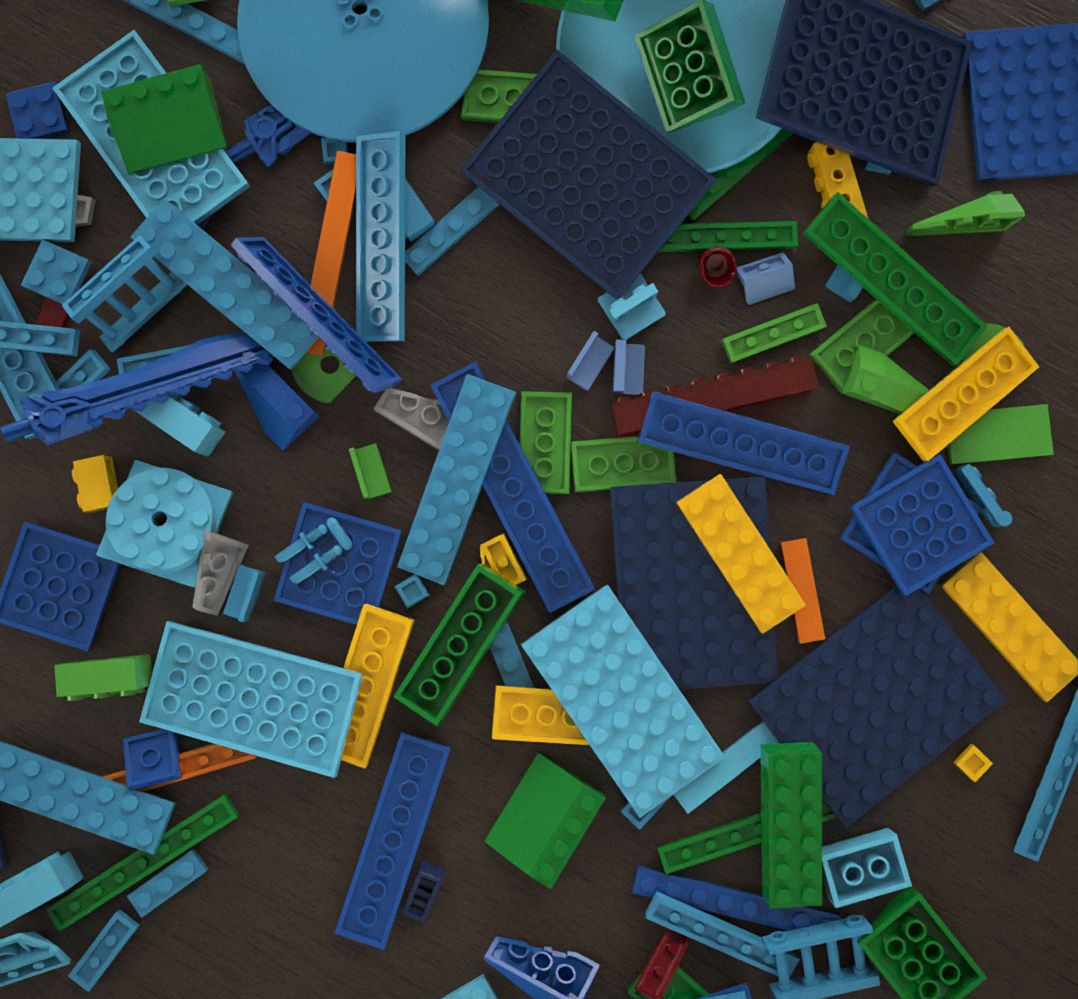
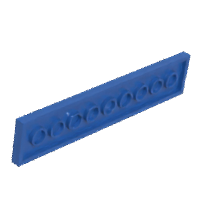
M476 361L430 385L449 422L466 374L486 380ZM506 420L483 487L549 613L596 588Z

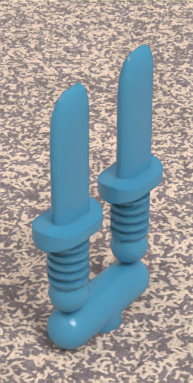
M328 518L326 525H319L318 528H315L309 534L305 535L304 532H301L299 540L275 556L278 562H284L306 547L311 550L314 548L311 542L316 541L322 534H326L328 529L340 544V546L336 545L330 551L328 550L321 557L318 553L313 555L315 557L314 561L289 577L292 583L302 582L321 568L326 571L329 569L326 564L330 560L332 561L336 556L341 555L343 549L348 550L352 547V541L335 518Z

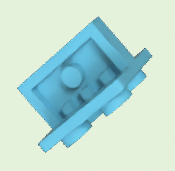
M641 274L620 299L615 300L608 293L598 298V303L622 340H628L666 315V312L656 298L658 290L652 283L648 286Z

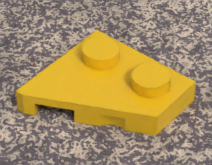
M505 533L480 545V557L483 564L515 585L527 580Z

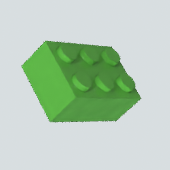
M151 654L73 661L55 665L57 697L67 696V701L82 700L87 697H93V699L110 697V695H117L119 692L120 696L135 695L136 693L145 692V687L149 686L152 677Z

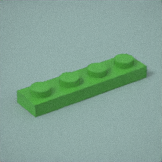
M816 303L724 338L722 343L730 364L825 329L827 325L819 305Z

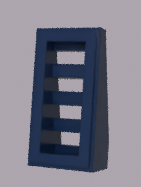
M422 861L401 914L425 923L446 871ZM419 883L431 887L433 889L429 890L425 887L420 886ZM415 893L428 898V900L415 896ZM411 902L424 907V911L411 906Z

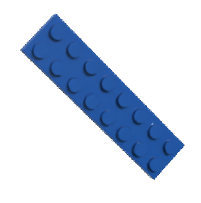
M240 237L233 241L231 246L237 252V256L255 270L254 273L259 279L270 285L272 292L290 306V310L295 316L305 321L308 329L326 343V348L330 352L341 358L346 369L355 373L362 380V385L367 390L377 393L398 386L403 379L264 237Z
M652 391L638 442L832 495L835 494L850 448L847 444Z
M404 731L401 732L335 934L382 950L385 949L451 747Z

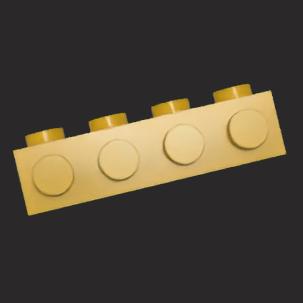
M814 143L807 158L810 168H814L816 175L814 179L816 190L821 192L822 209L830 198L839 192L868 218L850 155L821 143Z

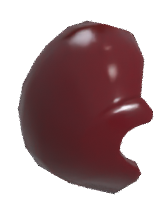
M715 246L702 254L698 263L700 277L709 286L721 288L732 282V277L737 271V264L734 255L727 248Z

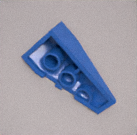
M255 363L252 364L253 369L248 373L235 371L265 434L282 451H285L320 417L270 365Z
M499 936L495 937L483 959L534 999H586L600 967L599 964L577 952L568 951L563 953L553 951V947L544 946V948L529 946L527 942Z

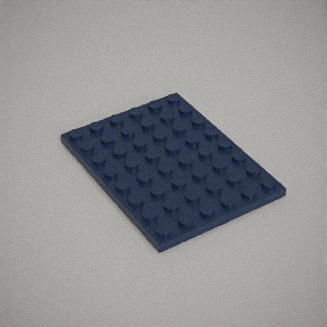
M785 0L756 119L926 185L936 186L939 184L972 42L875 0Z
M558 50L550 57L460 170L462 175L615 300L622 297L716 182L715 177Z
M765 476L725 479L770 549ZM709 480L610 487L617 599L679 690L772 683L778 678L775 626L763 634L760 633L676 504V502Z
M895 585L747 702L779 743L813 742L822 752V799L843 827L847 828L1007 701V699L923 592L917 589L911 594L903 596L897 585Z

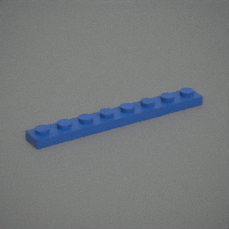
M637 865L632 893L653 898L655 893L659 892L693 908L788 931L841 919L839 913L811 906L770 909L761 894L674 873L665 874V871Z

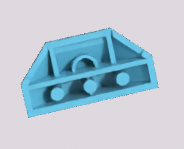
M35 931L18 933L0 939V987L68 965L71 959L58 946Z

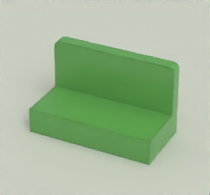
M375 443L359 449L350 448L349 452L363 497L369 500L392 493L378 445Z

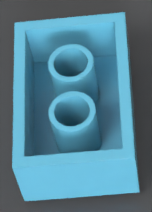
M174 393L169 394V399L164 404L150 401L147 402V407L142 412L136 411L192 451L209 457L226 433L220 428L221 422L204 412L199 414L201 410L199 407L182 397L178 399L180 395Z
M889 828L822 846V880L828 900L835 908L912 886L897 834Z
M58 851L0 884V927L58 896L84 879L70 851L63 855H60Z

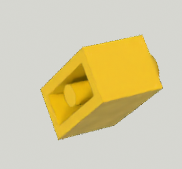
M100 455L73 461L72 477L78 485L79 494H77V502L83 512L87 513L107 510L113 495L118 489L112 457Z

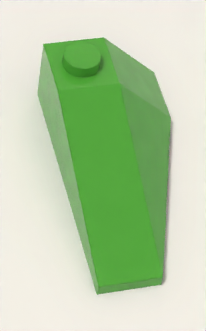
M994 191L984 197L911 225L905 231V236L1006 231L1025 217V211L1013 194H1003L1002 191Z
M859 345L842 394L901 415L929 390L885 354Z

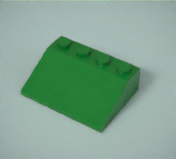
M699 0L634 35L666 133H671L722 115L746 103L714 4L705 0Z
M201 64L101 91L106 115L129 175L227 148L211 80Z
M538 752L484 842L527 875L551 889L606 799L605 793Z
M907 887L893 898L871 924L873 933L864 934L857 941L901 999H963L987 979L923 896L913 887Z

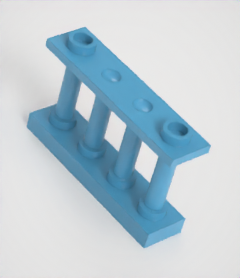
M141 235L62 305L71 319L77 324L87 318L103 332L100 338L112 353L187 286L173 272L167 274L152 259L157 253ZM142 266H145L161 281L150 292L133 277ZM124 283L142 298L131 309L113 294ZM104 301H107L123 315L112 326L94 312Z
M850 915L840 920L785 932L777 931L770 935L762 936V941L769 954H775L779 981L769 984L773 999H821L879 986L880 979L878 973L870 962L865 961L864 950L857 943L862 935L873 933V928L864 915ZM852 938L855 964L840 968L837 940ZM826 943L830 969L815 974L811 946ZM801 949L804 976L789 979L786 952Z

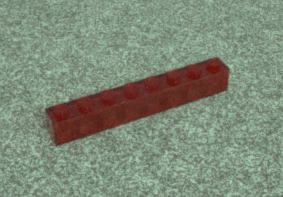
M803 355L789 358L788 363L781 365L778 364V361L764 364V369L754 371L753 367L741 369L738 371L739 375L729 377V373L714 376L713 381L704 382V379H698L689 382L690 386L680 388L679 384L664 388L665 392L661 394L723 411H730L811 392L817 389L819 385L812 358L803 359ZM654 390L640 393V398L630 400V396L615 399V404H612L610 409L617 437L641 432L652 391Z

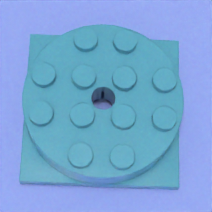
M135 460L127 480L117 489L109 503L106 514V531L96 555L195 588L201 550L204 546V530L206 529L218 534L233 492L196 480L179 470L159 468ZM162 516H167L166 523L162 526H157V521L154 519L159 520Z

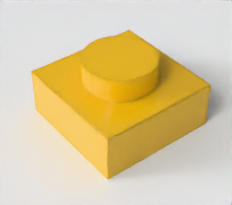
M972 744L953 762L973 782H976L993 764Z

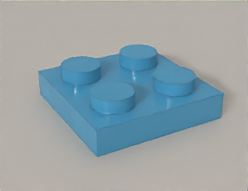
M42 239L21 286L64 304L80 289L92 262Z

